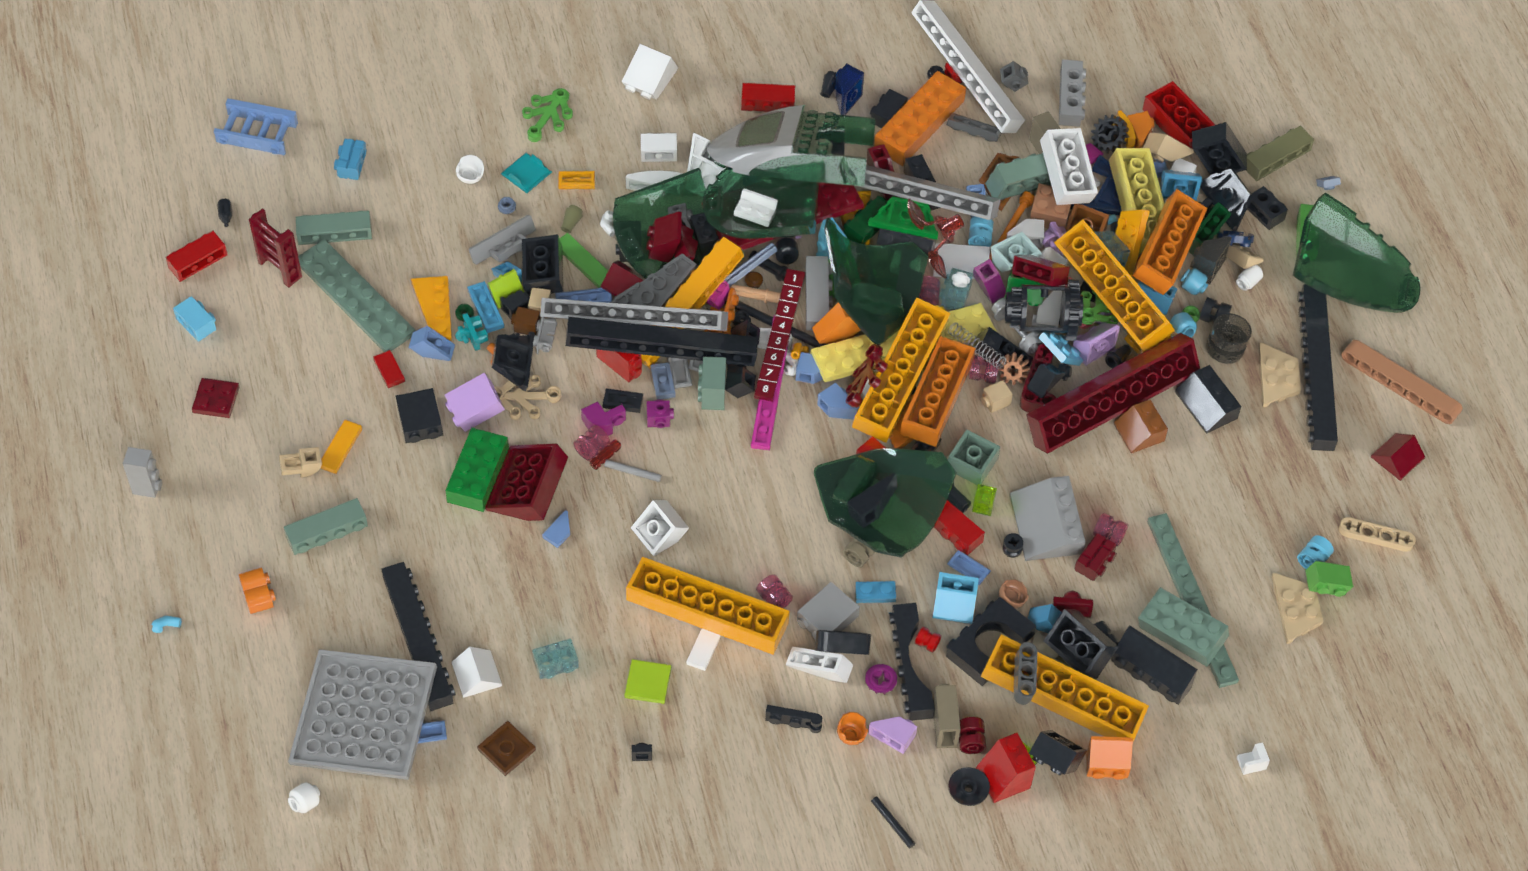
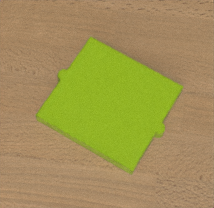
M515 269L504 275L500 274L498 278L487 283L498 309L501 308V297L506 299L510 294L516 293L520 289L524 292Z

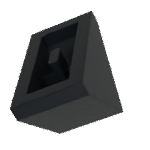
M1051 363L1040 364L1027 389L1043 399L1065 373Z

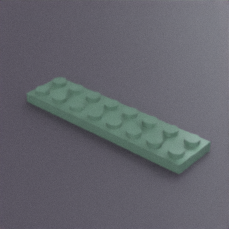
M325 239L298 256L301 269L383 352L393 351L412 337L413 332L416 330Z

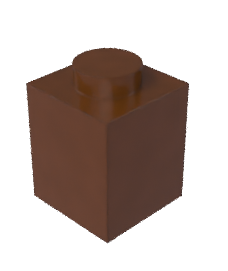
M518 307L516 314L513 313L511 318L514 333L528 335L529 332H535V335H537V322L540 320V311Z

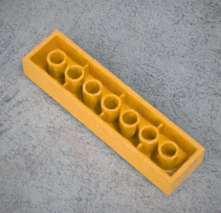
M1081 220L1054 242L1059 251L1143 352L1156 346L1175 331L1167 318L1084 220Z
M916 297L884 359L888 364L887 369L883 373L878 371L876 375L881 379V383L875 389L870 386L854 417L852 428L887 443L935 349L939 337L948 323L951 313Z
M645 557L641 558L626 587L627 601L774 655L789 624V610Z
M1001 634L981 677L1014 693L1015 655L1022 644ZM1022 652L1024 656L1030 657L1028 653ZM1037 652L1036 693L1031 700L1032 702L1104 737L1133 738V741L1135 740L1149 705ZM1022 671L1024 675L1029 676L1026 671ZM1021 690L1023 694L1029 695L1026 690Z

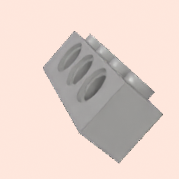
M1062 59L1060 69L1059 125L1080 127L1081 120L1085 118V109H1082V106H1085V96L1082 95V92L1085 93L1086 82H1083V79L1086 77V68H1083V61Z

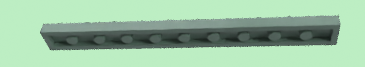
M1167 513L1149 517L1148 525L1180 599L1211 616ZM1223 644L1209 664L1219 688L1237 684L1239 681Z

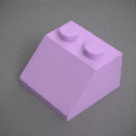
M1102 323L1099 326H1093L1087 333L1076 337V341H1073V347L1081 353L1080 357L1084 360L1085 366L1115 349L1120 329L1118 325Z

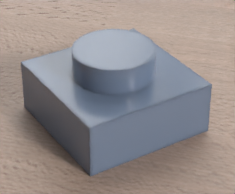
M1337 176L1316 179L1317 186L1324 188V190H1331L1336 185H1341L1340 177Z

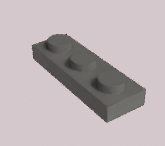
M952 113L947 121V126L954 130H962L968 132L969 135L980 136L991 142H997L1002 134L995 126Z

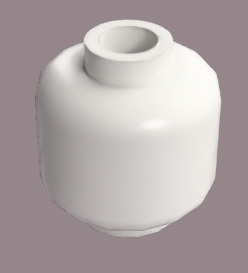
M307 782L302 783L290 791L288 803L293 811L302 814L307 813L319 804L320 791L315 785Z

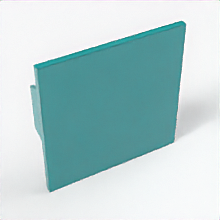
M525 153L505 169L501 175L522 191L528 193L549 176L552 171L546 168L535 155L532 154L530 156L528 153Z

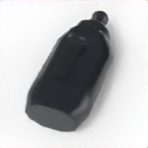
M224 198L220 199L217 204L218 217L224 223V226L228 227V223L232 218V205L229 199Z

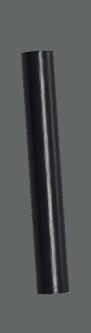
M877 796L871 800L872 804L909 849L912 848L916 843Z

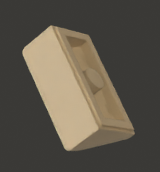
M1236 244L1229 246L1226 253L1228 259L1244 269L1262 263L1264 260L1250 249Z

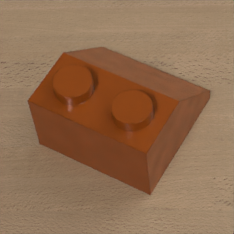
M1151 399L1133 405L1114 422L1130 453L1164 442L1168 432L1166 424Z

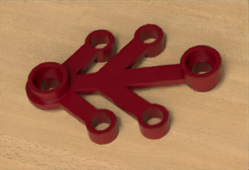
M872 344L867 349L865 356L868 358L852 374L855 380L846 388V392L849 394L846 398V403L852 408H858L862 404L863 398L861 394L867 379L869 380L868 384L874 389L881 383V379L873 371L874 363L876 364L875 369L880 373H883L888 366L881 358L883 348L880 345Z

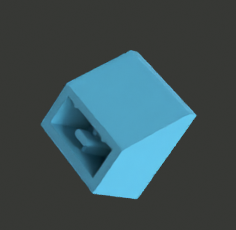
M939 572L933 618L972 624L979 578Z

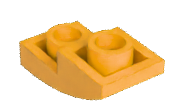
M1118 110L1117 116H1120L1129 128V131L1126 132L1129 138L1124 139L1127 142L1126 148H1134L1136 137L1132 124L1121 110Z

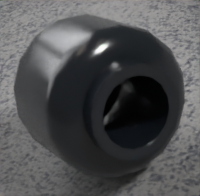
M789 237L781 238L776 242V259L780 263L787 265L796 262L799 257L797 242Z

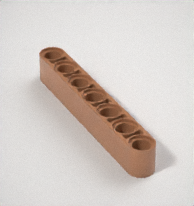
M1352 340L1341 354L1345 362L1445 424H1452L1463 410L1462 405L1458 401L1358 340Z

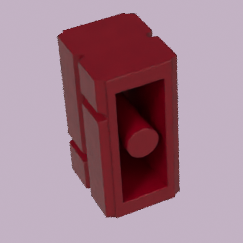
M1096 534L1077 559L1075 571L1085 575L1086 578L1095 581L1098 576L1102 577L1107 569L1106 564L1108 562L1112 563L1117 555L1115 552L1117 545L1102 535Z

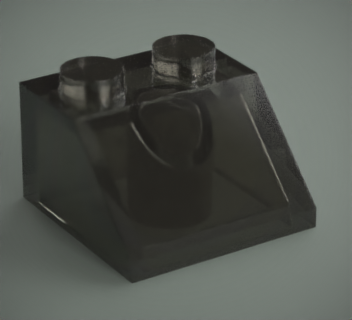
M1227 236L1203 242L1201 247H1196L1193 253L1194 259L1190 267L1204 273L1208 277L1207 284L1212 283L1226 261L1232 237Z

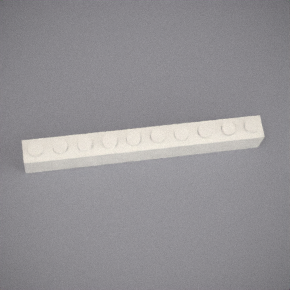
M919 0L911 12L1000 132L1016 133L1025 119L936 2Z

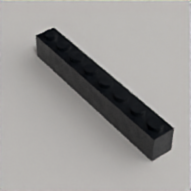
M404 562L381 568L382 577L411 659L413 661L436 663L437 665L428 701L430 712L454 704L453 696L456 695L453 685L447 682L449 674L446 667L442 668L441 662H443V657L440 650L436 651L435 645H437L435 635L429 632L431 628L429 618H424L422 613L425 612L422 600L418 601L417 599L419 591L416 584L412 585L413 575L411 569H406Z

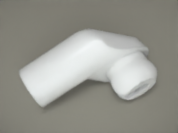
M607 210L601 218L600 226L610 237H613L615 235V228L612 226L615 215L612 211Z
M788 351L786 361L789 365L785 366L787 369H784V373L794 376L796 375L799 360L791 358V352Z

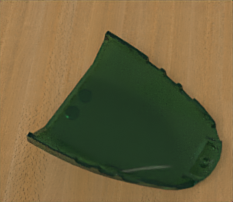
M1326 192L1322 194L1304 220L1293 276L1328 296L1361 308L1392 313H1402L1412 309L1419 301L1421 291L1419 278L1415 277L1410 270L1412 264L1394 245L1389 246L1382 240L1384 237L1382 234L1373 232L1369 228L1370 224L1368 222L1363 223L1357 219L1356 212Z

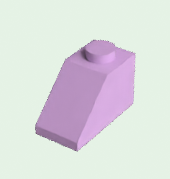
M899 716L871 722L868 734L904 754L916 736L917 726L911 720L903 719Z

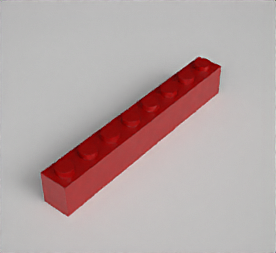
M872 436L856 450V458L889 450ZM877 473L875 479L881 481L889 476L890 473ZM896 474L898 487L894 493L898 496L899 500L910 506L916 515L924 518L930 527H934L939 531L941 536L953 543L957 550L968 556L983 543L985 532L921 477Z

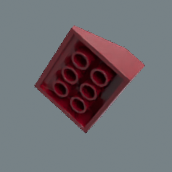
M557 443L511 445L485 506L486 511L526 521L544 520L568 460L566 453Z

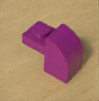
M597 401L581 409V418L587 429L593 434L609 436L613 434V426L621 425L626 421V410L623 405H620L605 412Z

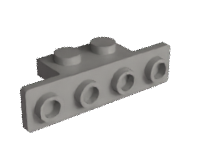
M526 215L469 248L473 263L477 265L489 257L501 262L507 260L516 252H521L522 239L536 231L532 217Z

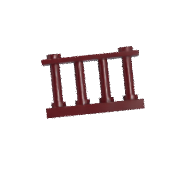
M262 208L249 218L258 264L262 265L268 260L281 271L284 285L290 288L302 278L294 233L289 229L279 233L268 224L266 212Z

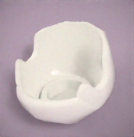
M474 155L461 157L456 167V175L459 180L467 184H474L483 176L484 164L479 157Z

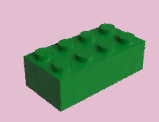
M471 427L445 490L447 503L481 512L485 511V506L509 449L507 436Z

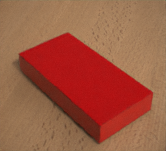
M391 350L373 356V360L387 388L405 382V377Z

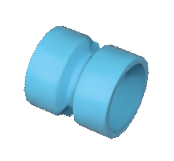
M976 216L972 217L970 220L968 244L990 247L992 244L993 220Z
M1315 535L1298 554V562L1303 568L1307 569L1315 561L1325 562L1333 554L1334 548L1326 538Z

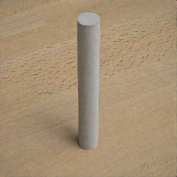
M606 459L604 467L660 482L662 477L660 474Z

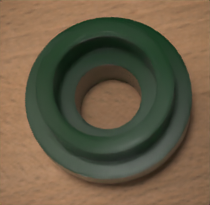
M468 304L459 305L455 311L456 318L465 322L462 317L463 313H468L469 317L474 316V310Z

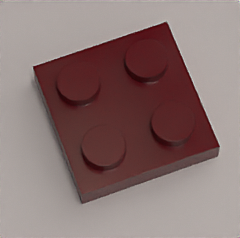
M201 378L192 406V413L230 418L240 388L239 383Z

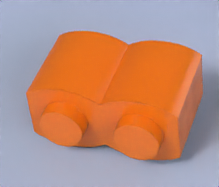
M261 567L239 574L250 614L274 607L272 601H275L276 598L273 589L269 590L267 584H271L268 572L263 573Z

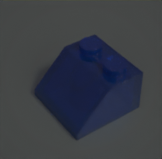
M848 63L843 68H840L835 76L837 78L835 98L840 116L843 118L862 97L864 72Z

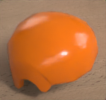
M857 712L843 714L837 725V734L840 740L847 745L862 743L868 733L865 717Z

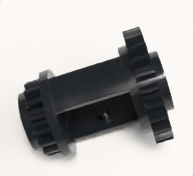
M1069 279L1067 286L1021 284V287H1012L1011 291L1006 292L1005 323H1010V328H1018L1019 331L1065 333V340L1076 341L1078 326L1082 325L1083 295L1080 294L1079 280ZM1027 290H1041L1042 298H1048V291H1062L1060 328L1026 326Z

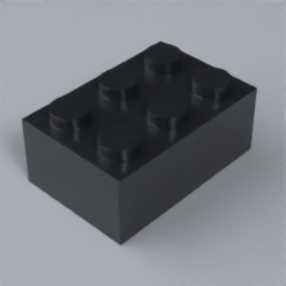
M1227 122L1192 131V149L1210 175L1222 173L1228 169H1232L1236 173L1247 170V153Z
M558 234L522 239L523 286L529 297L532 288L551 290V294L564 292L563 248Z
M1064 609L1044 639V642L1071 667L1093 679L1099 677L1119 647L1075 609Z
M1047 730L1040 732L1029 754L1033 756L1032 759L1041 765L1048 764L1051 766V771L1061 776L1062 774L1076 772L1087 750L1057 732Z

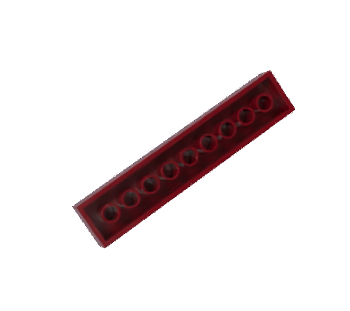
M1179 333L1026 414L1034 446L1048 454L1125 413L1133 405L1147 401L1186 380L1193 372L1201 369L1194 339Z

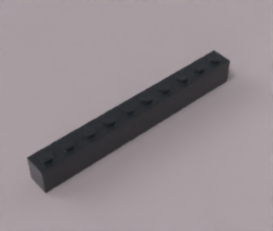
M1303 284L1302 290L1298 291L1297 301L1301 304L1298 315L1302 318L1300 333H1303L1301 348H1304L1302 363L1305 364L1303 379H1306L1304 394L1307 395L1305 410L1309 412L1306 425L1310 427L1308 443H1311V450L1334 451L1338 442L1326 286Z
M568 316L565 346L697 361H703V357L726 358V364L753 367L757 358V337Z

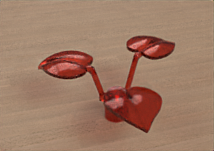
M910 198L908 199V212L913 223L921 230L924 229V225L937 224L944 237V240L934 249V252L932 250L928 252V257L933 269L940 276L947 279L945 265L942 257L938 254V250L946 242L952 243L954 241L955 231L963 228L964 222L959 214L948 219L937 215L935 221L927 222L920 207L911 201Z

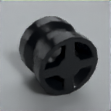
M1016 533L1008 534L1004 539L1003 552L1007 557H1018L1022 552L1023 538Z

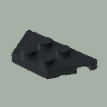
M1232 169L1225 170L1222 173H1215L1208 178L1202 179L1200 185L1202 191L1213 201V206L1219 202L1232 213L1226 223L1232 231H1237L1253 198L1251 192Z
M529 332L528 335L522 336L519 333L497 335L491 368L523 391H526L529 384L535 332Z

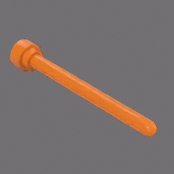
M1027 191L1022 193L1019 198L1020 205L997 243L1007 239V233L1015 227L1025 209L1032 206L1035 199L1032 193ZM990 253L989 259L992 261V255Z

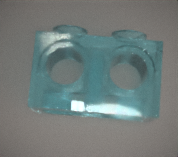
M1113 231L1094 232L1120 264L1125 266L1130 250Z
M571 638L532 650L533 660L540 679H550L557 674L570 673L579 668L578 657ZM564 656L570 657L569 659H562ZM544 662H550L549 665H543Z

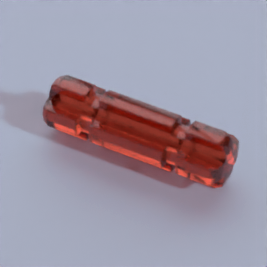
M614 439L609 443L610 445H607L597 454V457L590 460V466L593 469L597 470L602 466L601 464L605 463L606 459H610L614 452L621 449V443L618 440Z

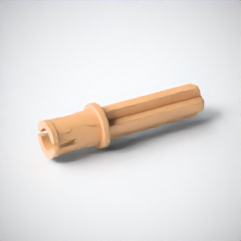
M731 285V287L735 288L736 294L739 297L761 300L764 303L779 302L780 292L769 291L768 288L763 290Z

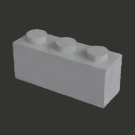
M128 447L123 466L132 493L134 495L156 498L157 492L162 488V479L159 477V469L156 467V459L153 458L152 451Z

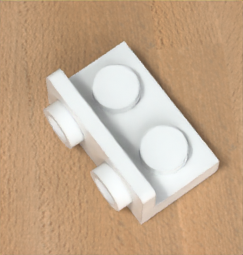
M743 189L741 199L734 210V216L769 227L776 213L778 200Z

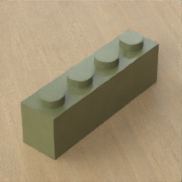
M1301 125L1295 129L1292 128L1281 137H1276L1272 142L1263 144L1258 150L1249 152L1247 154L1246 171L1257 182L1311 151L1314 138Z

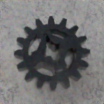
M1114 114L1110 118L1105 115L1104 120L1099 118L1100 123L1094 124L1096 129L1091 130V133L1094 134L1091 137V140L1094 141L1093 145L1101 152L1104 151L1107 154L1110 150L1114 153L1116 148H1122L1121 144L1127 143L1124 139L1129 138V135L1126 133L1129 131V128L1126 126L1127 123L1120 116L1116 117Z

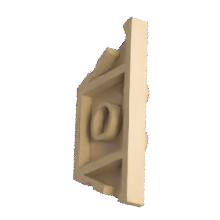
M1260 343L1259 361L1263 407L1269 406V403L1274 401L1280 402L1287 397L1300 394L1298 358Z
M1273 573L1271 578L1286 643L1290 644L1298 636H1303L1310 629H1315L1322 625L1323 617L1317 592L1309 591L1307 583Z

